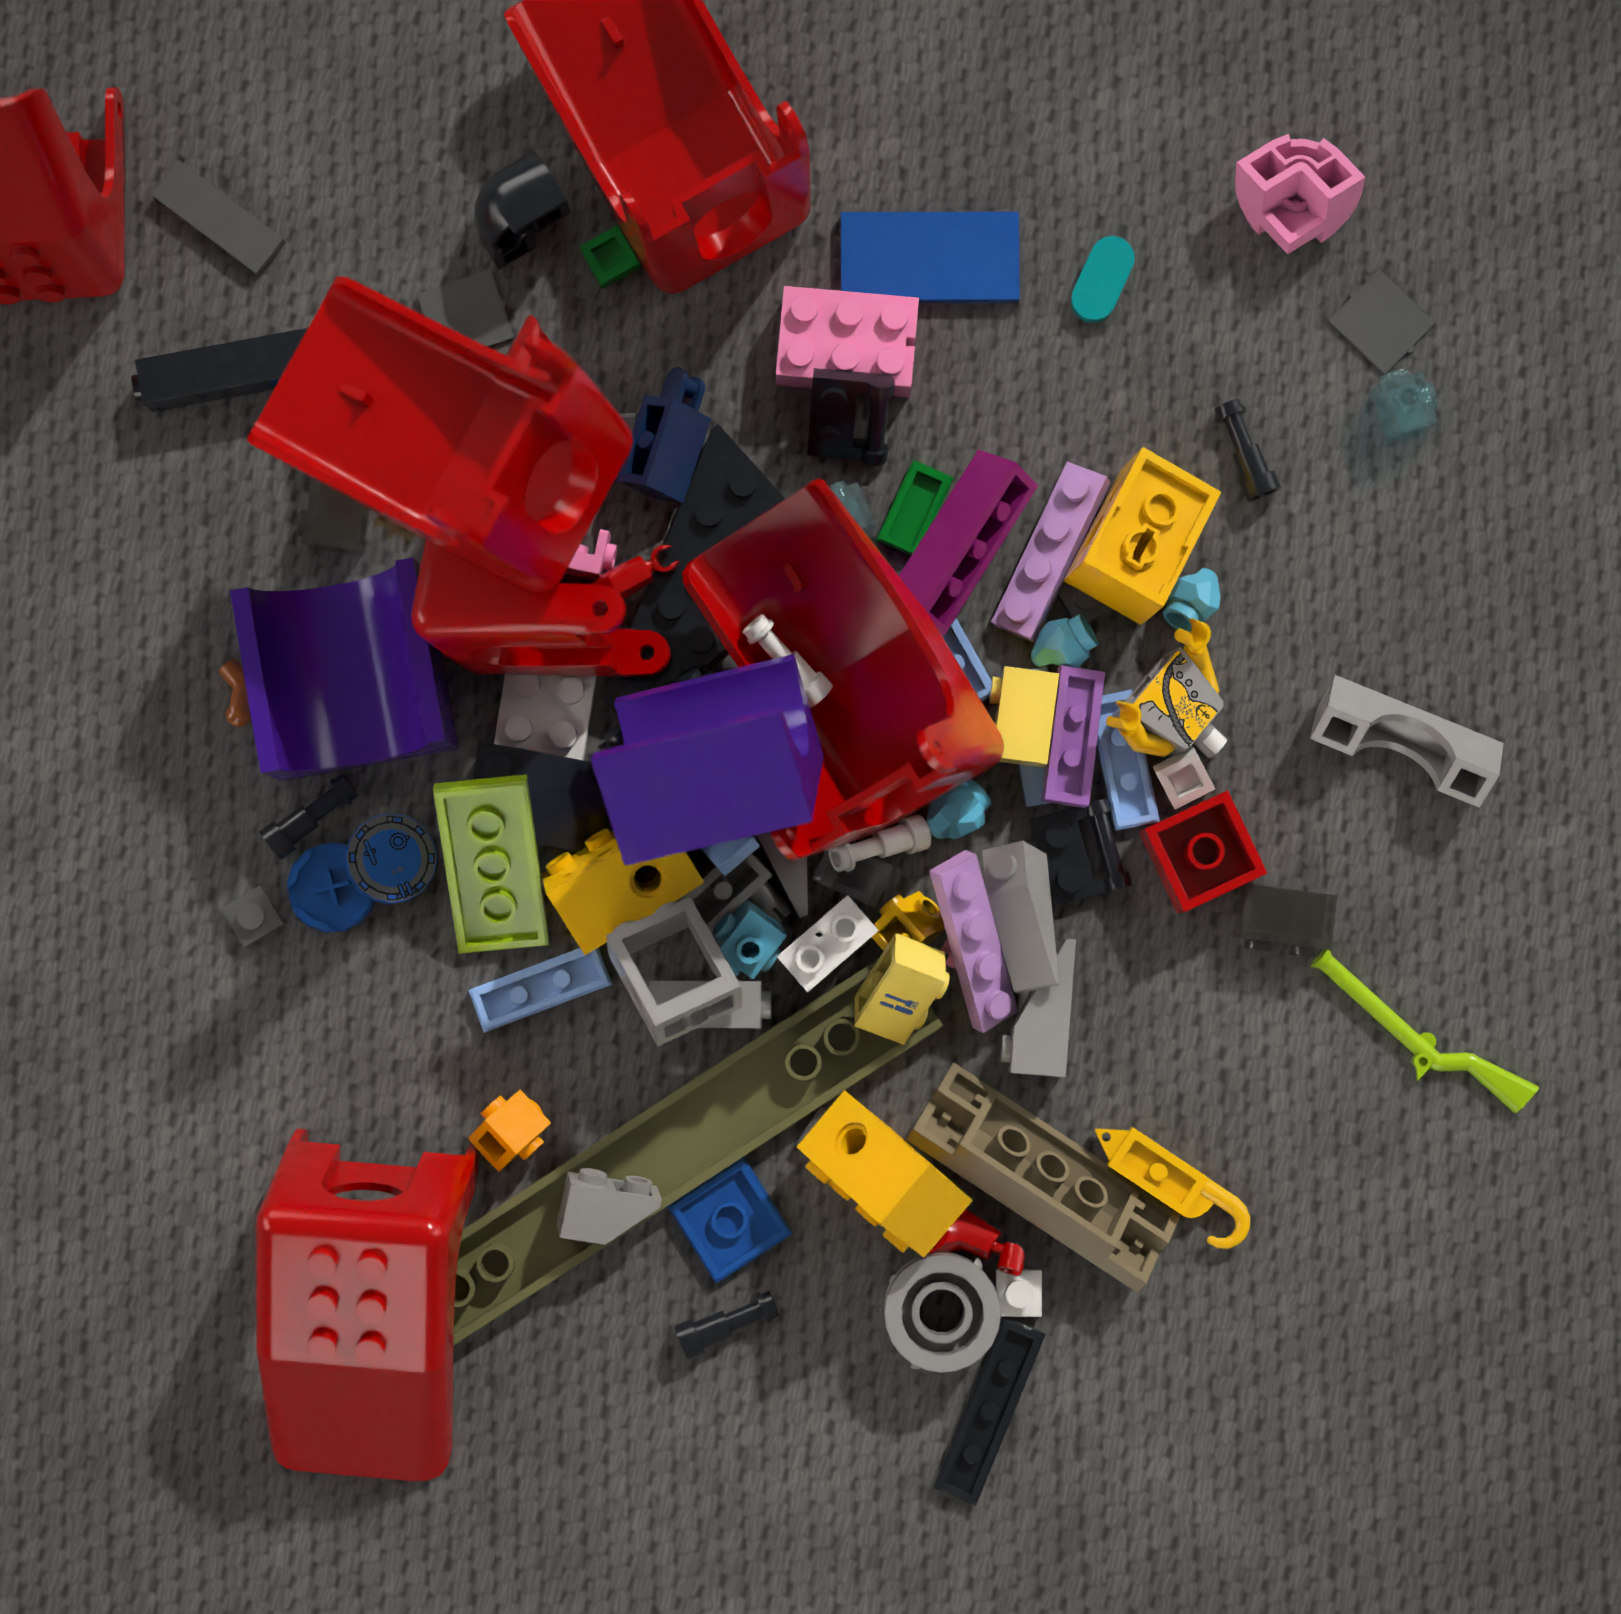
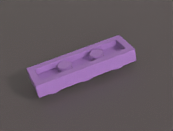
M1061 665L1057 668L1059 680L1048 763L1044 770L1041 801L1086 808L1090 804L1105 672Z

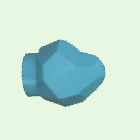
M1202 568L1196 574L1178 578L1167 599L1166 609L1163 612V617L1167 623L1175 629L1181 628L1191 632L1192 626L1189 622L1191 618L1204 622L1217 611L1221 598L1217 575L1208 568Z
M1082 614L1072 619L1063 618L1049 621L1039 632L1031 653V659L1038 667L1055 664L1057 666L1064 665L1078 668L1090 657L1089 650L1098 645V640Z
M969 780L933 801L927 815V824L931 835L939 839H957L982 827L985 824L984 811L991 805V800L984 789L975 781Z

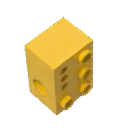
M1142 447L1120 470L1063 581L1142 625L1164 607L1221 491Z
M608 828L589 837L585 841L587 847L573 856L566 852L551 860L545 866L548 871L541 874L548 898L584 955L607 942L606 935L612 933L620 924L631 920L638 921L652 915L662 905L676 901L704 884L687 851L625 866L614 831L610 833ZM646 865L653 866L649 873L641 876L635 875L640 867Z
M845 1090L797 1145V1148L810 1159L805 1167L824 1184H828L845 1200L849 1201L852 1198L858 1204L854 1209L873 1226L876 1227L878 1223L886 1230L882 1235L903 1253L910 1247L925 1258L973 1201L893 1129Z

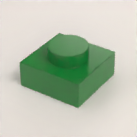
M618 225L579 246L581 254L601 289L641 268L638 259Z

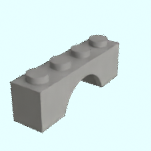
M1334 675L1318 705L1310 739L1351 756L1359 750L1368 747H1383L1398 751L1416 761L1427 771L1437 791L1479 808L1500 776L1504 744L1337 675Z

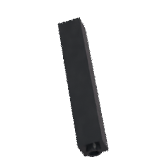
M308 328L136 359L137 374L131 376L135 398L138 402L142 401V404L151 412L274 390Z

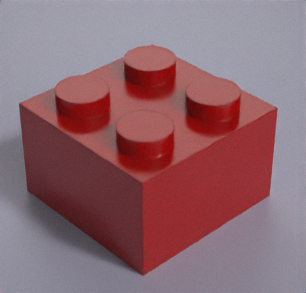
M1228 790L1138 832L1177 914L1191 910L1267 874L1265 866Z

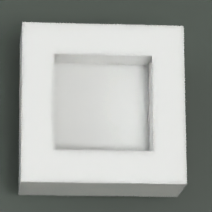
M1194 746L1153 766L1174 809L1215 790Z
M995 1269V1290L1000 1302L1001 1316L1042 1317V1270L1023 1269L1020 1276H1013Z

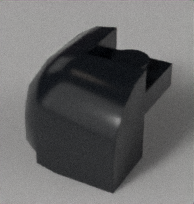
M532 151L495 173L481 188L475 202L474 222L486 251L498 270L535 249L536 244L533 236L569 215L571 211L566 197L539 155Z

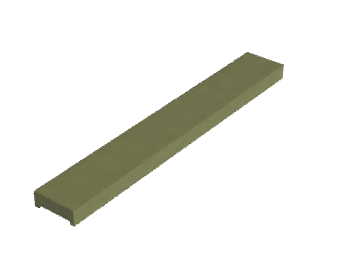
M877 959L464 1228L456 1273L453 1346L941 1028L943 1025L932 1008L929 1007L924 1025L920 1030L914 1029L904 1045L855 1027V995L878 961ZM582 1168H591L605 1172L607 1178L625 1181L626 1176L643 1177L651 1180L652 1185L657 1186L662 1198L658 1210L606 1245L560 1238L556 1224L567 1171L579 1173Z

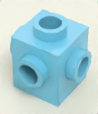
M749 900L741 904L733 915L729 912L726 913L719 920L712 933L734 975L738 976L742 971L752 979L756 977L760 970L766 972L772 967L778 958L777 956L780 954L778 947L787 937L782 925Z

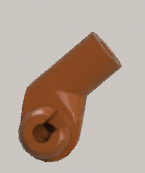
M233 658L226 662L219 669L218 673L233 689L229 707L225 712L226 719L234 727H244L252 720L243 667L236 658Z

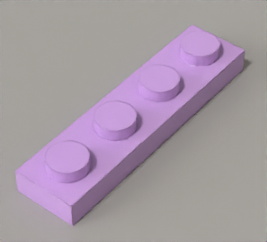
M1070 462L1066 463L991 621L994 626L1035 643L1064 582L1063 580L1110 485V480L1107 476Z
M964 850L929 870L972 1028L984 1033L1017 1013L1018 1009L977 855Z

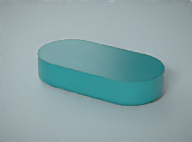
M1107 236L1100 239L1093 246L1071 295L1072 310L1082 321L1098 323L1108 318L1112 313L1135 261L1133 248L1126 240L1117 236Z

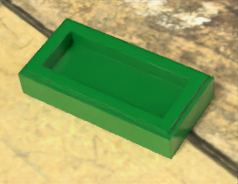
M913 459L876 542L911 557L937 516L954 477Z

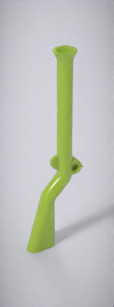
M1329 946L1311 963L1310 967L1323 971L1413 1053L1411 1062L1415 1067L1416 1081L1429 1068L1440 1072L1468 1071L1513 1113L1520 1111L1538 1091L1539 1086L1473 1053L1440 1054L1434 1048L1436 1038L1433 1034L1424 1032L1419 1035L1332 956Z

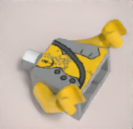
M1191 618L1189 620L1192 626L1191 632L1181 628L1177 629L1174 637L1178 642L1185 644L1184 650L1178 647L1163 654L1124 702H1116V705L1119 706L1112 716L1107 717L1106 724L1109 727L1118 729L1133 751L1165 757L1185 752L1194 744L1206 757L1211 758L1227 742V738L1211 724V721L1223 708L1224 702L1219 696V686L1206 645L1211 637V630L1208 624Z

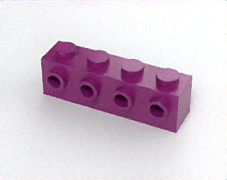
M979 449L899 574L903 582L931 616L943 637L1038 487L1036 482L1016 462Z

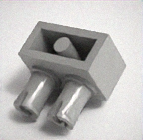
M754 852L726 876L722 874L708 857L697 868L704 884L675 901L680 902L691 897L710 932L714 930L719 920L726 913L729 912L733 915L734 911L746 900H749L779 923L782 920L773 908H777L785 918L793 909V906L787 903L768 883L767 880L772 877V874Z

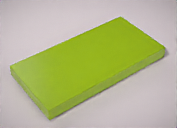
M527 775L434 783L433 794L458 954L549 945L548 923Z

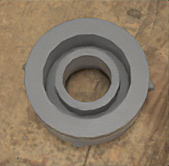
M949 1252L927 1254L925 1258L920 1255L911 1259L896 1274L890 1277V1284L885 1294L883 1307L885 1324L891 1342L899 1353L912 1363L911 1369L922 1368L940 1373L958 1371L971 1366L982 1358L992 1346L999 1331L1001 1318L1000 1302L994 1285L982 1270V1263L979 1258L973 1262L959 1254ZM935 1290L954 1292L961 1298L963 1303L961 1321L955 1328L946 1332H936L928 1329L920 1319L919 1308L922 1300Z

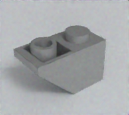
M582 1168L579 1173L567 1171L556 1223L559 1237L606 1245L660 1208L662 1198L657 1186L652 1185L651 1180L639 1176H626L625 1181L607 1178L605 1172L591 1168Z

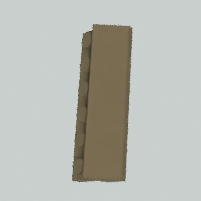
M954 1062L918 1115V1119L906 1138L907 1141L1137 1293L1146 1285L1160 1252L1169 1243L1181 1214L1106 1165V1162Z

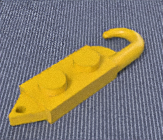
M1131 1126L1128 1130L1094 1129L1108 1158L1106 1165L1182 1216L1188 1218L1199 1217L1207 1212L1213 1204L1233 1216L1235 1220L1233 1233L1226 1238L1209 1236L1207 1238L1208 1244L1219 1249H1229L1238 1246L1246 1238L1250 1230V1215L1247 1207L1238 1197ZM1109 1133V1140L1104 1141L1102 1135Z

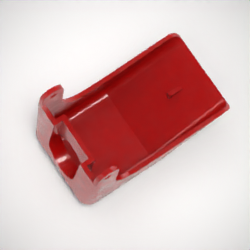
M523 0L509 7L504 12L509 28L583 164L650 279L659 290L669 294L683 292L798 227L807 219L811 211L810 151L805 130L787 101H783L776 106L777 126L734 57L703 0Z
M118 87L106 89L105 139L84 140L79 132H66L44 88L27 90L14 97L0 98V304H15L26 300L60 302L71 298L106 297L115 294L122 287L125 277L126 169L124 102Z
M345 276L336 277L331 284L320 308L246 439L256 448L403 528L528 590L536 592L553 589L561 581L630 454L633 443L632 431L625 420L580 366L563 350L549 341L534 334L525 333L520 342L523 348L545 370L541 371L474 341Z
M529 315L506 356L535 369L545 371L520 343L525 333L534 334L552 343L541 330L536 318ZM425 539L411 611L412 625L415 632L422 639L469 672L474 674L654 676L666 668L671 657L670 646L667 640L659 633L651 630L617 629L622 624L626 615V604L622 596L611 587L605 585L558 583L553 589L544 592L528 590ZM600 603H606L608 605L607 613L602 617L596 616V606ZM646 647L654 649V655L649 660H644L641 657V653Z
M817 478L730 536L698 555L687 564L682 572L684 587L738 668L772 659L758 642L750 644L747 641L748 638L743 633V630L755 618L764 614L768 620L771 619L774 622L771 630L791 653L797 651L816 673L821 671L833 685L831 691L819 703L810 708L824 756L812 822L770 832L776 846L786 858L792 861L805 858L887 829L993 767L1000 761L1004 751L1002 735L931 616L824 480Z
M297 1128L291 1137L256 1219V1351L271 1450L277 1463L286 1469L405 1481H428L439 1477L447 1467L453 1446V1340L456 1273L462 1231L477 1185L480 1151L472 1143L469 1144L465 1155L423 1152L417 1167L340 1161V1144L308 1142L307 1129ZM373 1190L395 1196L381 1200L361 1201L345 1199L335 1195L347 1191Z

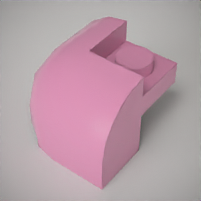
M1289 134L1270 141L1239 160L1236 164L1235 192L1247 221L1258 235L1266 231L1287 254L1315 237L1322 243L1332 236L1349 219L1358 206L1365 182V176L1336 146L1323 138L1318 143L1308 139H1290Z

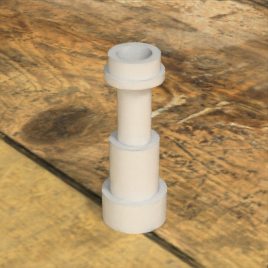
M764 614L759 615L743 630L744 635L748 638L747 641L750 644L758 642L772 659L795 655L808 704L812 708L831 691L832 683L821 671L816 673L797 651L791 653L771 630L774 622L771 619L768 620Z
M921 815L910 816L900 820L897 826L874 833L870 839L854 844L846 843L829 849V859L837 872H849L854 870L857 861L878 855L880 858H886L902 852L914 854L929 849L931 845L930 829Z

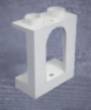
M847 895L777 957L808 992L879 930ZM816 933H821L822 936L817 937Z

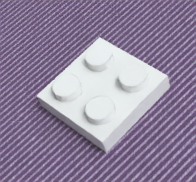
M505 675L494 744L584 760L597 676Z

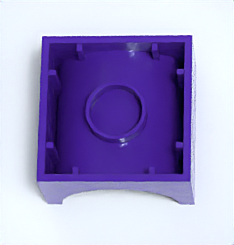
M413 557L395 560V565L382 573L337 585L289 591H262L249 587L230 590L260 773L279 781H286L459 749L442 652L422 639L415 632L412 625L411 611L420 564Z
M794 654L616 698L614 704L621 726L624 745L594 752L591 762L625 866L812 822L824 756Z

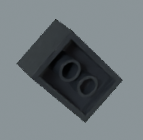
M479 742L472 780L527 775L537 846L579 852L587 847L585 841L589 837L608 828L609 815L592 762L522 748Z

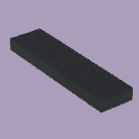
M1002 1316L999 1331L987 1352L933 1488L972 1505H977L1046 1335L1044 1332Z

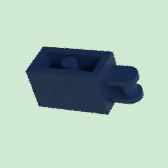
M675 367L667 374L659 397L644 395L632 431L633 443L631 452L621 468L616 481L655 499L678 503L684 502L711 418L698 412L706 388L705 382L696 376L689 378L687 371L680 367Z

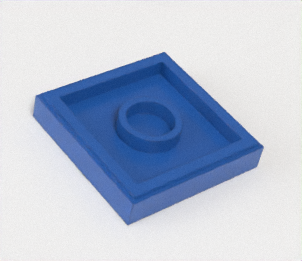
M744 1156L667 1206L715 1283L726 1278L793 1234Z

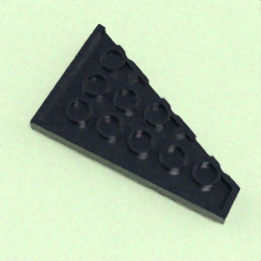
M719 424L711 429L691 478V484L687 490L684 502L680 505L665 545L672 547L662 551L659 557V563L663 567H668L671 563L680 560L678 568L671 572H661L658 570L653 572V582L647 586L630 628L635 630H651L664 637L671 650L669 663L662 672L654 676H611L602 698L616 714L617 711L614 703L617 697L674 684L676 678L692 666L699 668L704 663L709 666L726 651L684 587L682 572L687 564L698 555L785 499ZM652 647L644 648L641 653L642 659H651L654 655V649Z

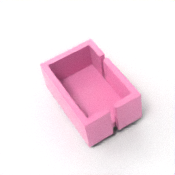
M784 286L776 366V386L812 389L814 368L888 375L894 379L895 388L893 396L909 398L912 384L919 298Z

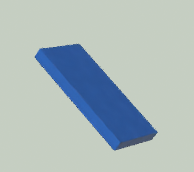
M841 212V291L919 298V303H1019V212Z

